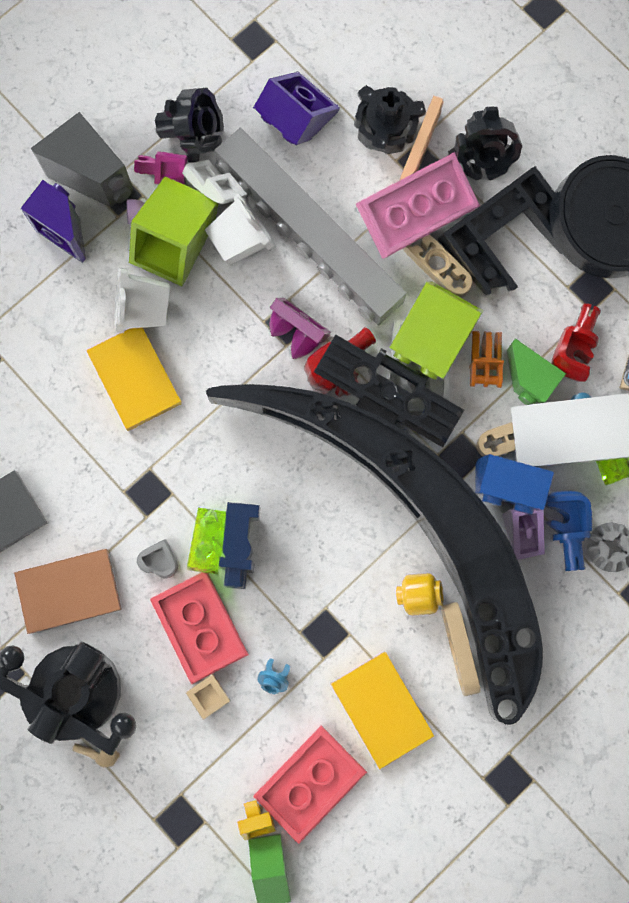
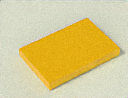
M130 328L124 331V333H120L86 350L127 431L182 404L143 328Z
M385 651L331 683L379 770L434 737Z

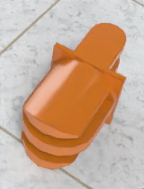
M472 331L471 364L469 366L470 387H475V384H483V387H488L491 384L501 388L504 360H502V332H496L494 358H492V333L490 331L483 333L481 358H479L480 333L479 331ZM476 369H483V375H476ZM489 370H496V376L489 375Z

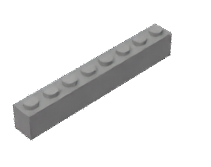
M241 127L214 150L216 156L215 165L220 173H231L246 192V198L250 196L256 202L255 205L258 211L265 218L270 216L277 223L276 228L285 238L291 237L298 244L296 247L301 255L306 259L311 258L318 265L317 269L320 274L327 280L332 279L339 286L338 291L346 300L350 301L352 299L360 307L358 309L360 314L368 322L373 320L379 326L404 303L407 293Z

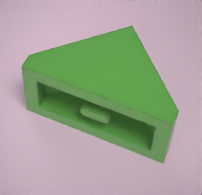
M281 833L249 839L251 876L257 903L291 902Z

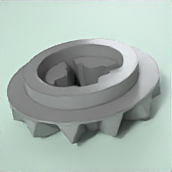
M609 522L596 527L592 531L591 537L588 538L587 542L588 555L591 561L598 568L607 572H619L629 567V530L625 525ZM618 537L617 546L623 552H614L609 556L610 548L604 542H612Z

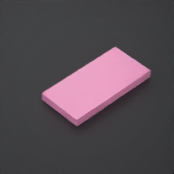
M454 152L357 202L356 206L382 259L475 210L480 207V204Z

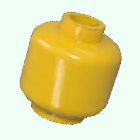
M432 573L406 575L403 578L402 586H397L396 588L398 605H403L406 613L411 616L435 614L438 607L443 606L444 603L441 580H436Z

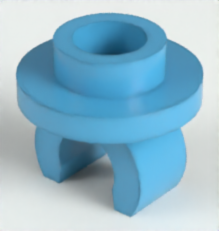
M270 658L267 661L265 670L259 672L257 681L265 692L278 694L279 692L286 691L289 682L287 677L290 665L286 664L283 672L276 673L272 669L274 659Z

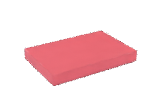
M207 570L150 598L191 685L249 655Z
M320 725L253 797L300 844L367 771Z

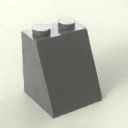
M80 112L31 147L33 154L49 179L109 207L127 200L134 190L123 162Z

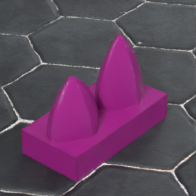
M284 297L276 298L270 306V309L273 310L269 323L271 336H281L291 331L294 327L297 328L291 343L292 359L301 358L309 354L319 343L325 342L331 334V331Z

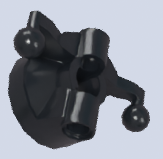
M81 641L79 645L61 647L47 654L35 667L29 685H24L8 677L9 672L16 671L23 665L25 659L23 651L14 645L7 646L1 650L0 689L20 699V706L27 722L30 724L27 730L38 739L53 744L55 740L66 741L84 738L98 749L113 756L121 740L128 739L135 733L136 721L128 713H119L114 716L110 723V730L112 732L110 738L98 730L115 713L121 697L120 676L115 665L98 649ZM72 673L87 682L81 686V696L78 702L66 710L57 701V686L64 677Z

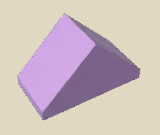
M513 508L503 513L508 539L517 560L545 554L544 510H534L533 515L515 511Z

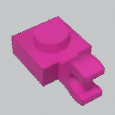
M159 151L156 153L155 159L139 155L138 160L134 161V172L155 175L154 184H159L166 176L186 185V177L182 172L187 164V155Z

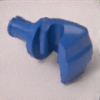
M577 491L552 492L548 494L545 507L562 514L563 522L550 520L546 524L558 533L552 535L553 541L559 540V543H563L565 571L586 570L582 541H585V538L591 537V502L585 495Z

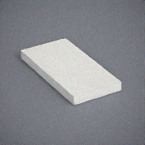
M629 393L511 407L517 462L535 467L629 458Z

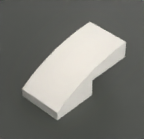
M209 159L186 164L182 172L197 190L215 202L225 204L233 202V197L238 193L243 198L247 195L230 172L220 175Z

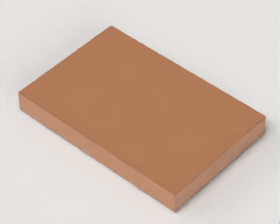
M108 549L14 572L27 634L122 610Z

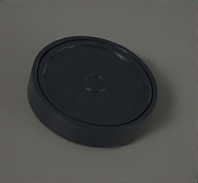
M603 155L583 162L564 178L552 198L550 226L557 246L574 266L593 276L619 278L629 275V158L623 156Z

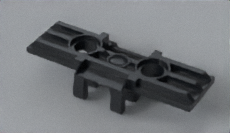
M335 334L314 373L357 397L359 400L355 406L371 412L393 425L399 422L443 448L462 416L464 409L426 388L425 384L429 378L425 374L421 375L386 354L387 351L383 348L380 349L375 358ZM379 365L415 385L412 393L378 374L377 368ZM366 367L370 375L368 383L359 384L355 381L353 373L356 368ZM418 398L423 401L425 409L421 415L414 416L408 411L407 405L411 399Z

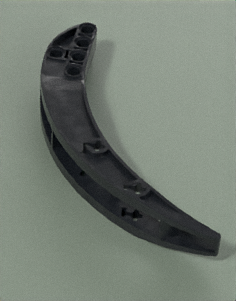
M240 384L208 388L206 395L212 404L238 408L268 416L328 443L370 472L404 505L432 543L462 598L476 646L490 716L505 725L517 723L529 707L541 677L543 646L539 623L520 564L508 538L486 505L463 478L443 459L409 433L349 402L314 391L275 385ZM317 414H321L324 420H319ZM408 458V462L404 464L402 460ZM387 463H392V466L395 468L399 467L398 471L394 472L392 467H387ZM482 603H487L492 607L493 615L488 621L482 620L478 614L479 606ZM521 629L527 630L530 634V642L526 647L520 646L517 642V633ZM491 634L495 635L499 640V648L494 653L488 652L485 647V640ZM497 667L503 668L506 673V679L500 685H495L491 679L492 671ZM503 700H509L512 704V712L508 717L502 718L498 713V706Z

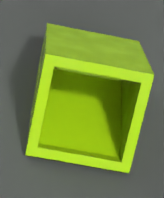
M165 176L131 221L129 263L182 287L208 238L205 229L216 220L218 202L213 201L193 188Z
M433 281L426 282L389 348L395 351L393 356L406 364H410L413 361L422 366L420 371L434 380L438 376L444 379L484 310Z

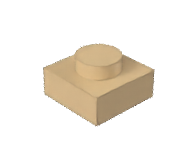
M214 674L186 692L203 720L231 701Z

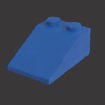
M489 454L477 459L475 467V493L483 495V502L501 506L502 501L515 504V511L533 515L534 510L541 511L545 508L554 472Z

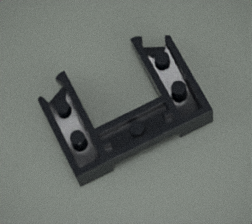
M534 166L444 232L438 238V241L469 272L472 281L485 295L492 294V288L506 286L508 292L514 291L518 288V285L485 240L523 212L560 254H563L555 242L550 226V206L555 192L537 167Z

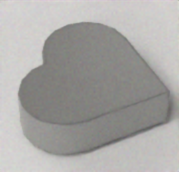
M166 539L144 549L137 556L138 567L146 573L155 572L157 576L167 579L174 576L177 572V560Z

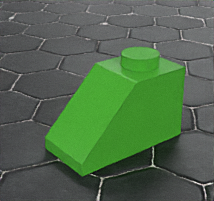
M515 338L506 351L513 390L519 395L518 399L525 405L545 403L566 373Z

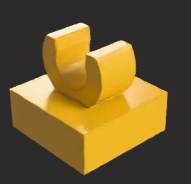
M257 800L244 803L247 819L237 821L240 835L244 840L276 831L272 816L269 812L261 814Z

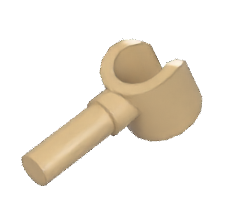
M77 743L74 744L72 749L95 760L101 767H112L120 756L117 751L111 756L102 750L99 753Z

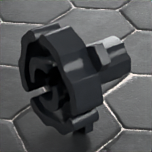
M365 85L358 91L357 95L361 102L358 105L354 126L358 129V140L368 149L381 151L385 154L402 152L405 143L409 144L414 141L419 118L426 114L424 102H413L404 91H398L395 87H386L374 91L373 88ZM365 114L366 122L369 128L371 129L372 134L367 132L365 126L362 124V117ZM409 124L410 130L407 133V137L403 136L397 140H389L393 136H401Z
M207 87L182 90L177 96L176 101L166 100L164 112L157 113L154 122L157 135L161 139L177 137L180 140L181 149L186 152L188 163L200 161V154L215 152L214 150L222 143L220 135L207 136L224 131L222 111L217 105L215 95Z
M490 106L485 107L484 110L473 112L472 117L467 120L465 125L466 134H458L455 146L448 151L449 155L455 152L466 176L474 180H480L483 177L481 168L485 169L487 179L494 180L507 173L509 167L520 158L522 143L514 123L499 117L498 107ZM508 136L512 139L510 145L507 144Z

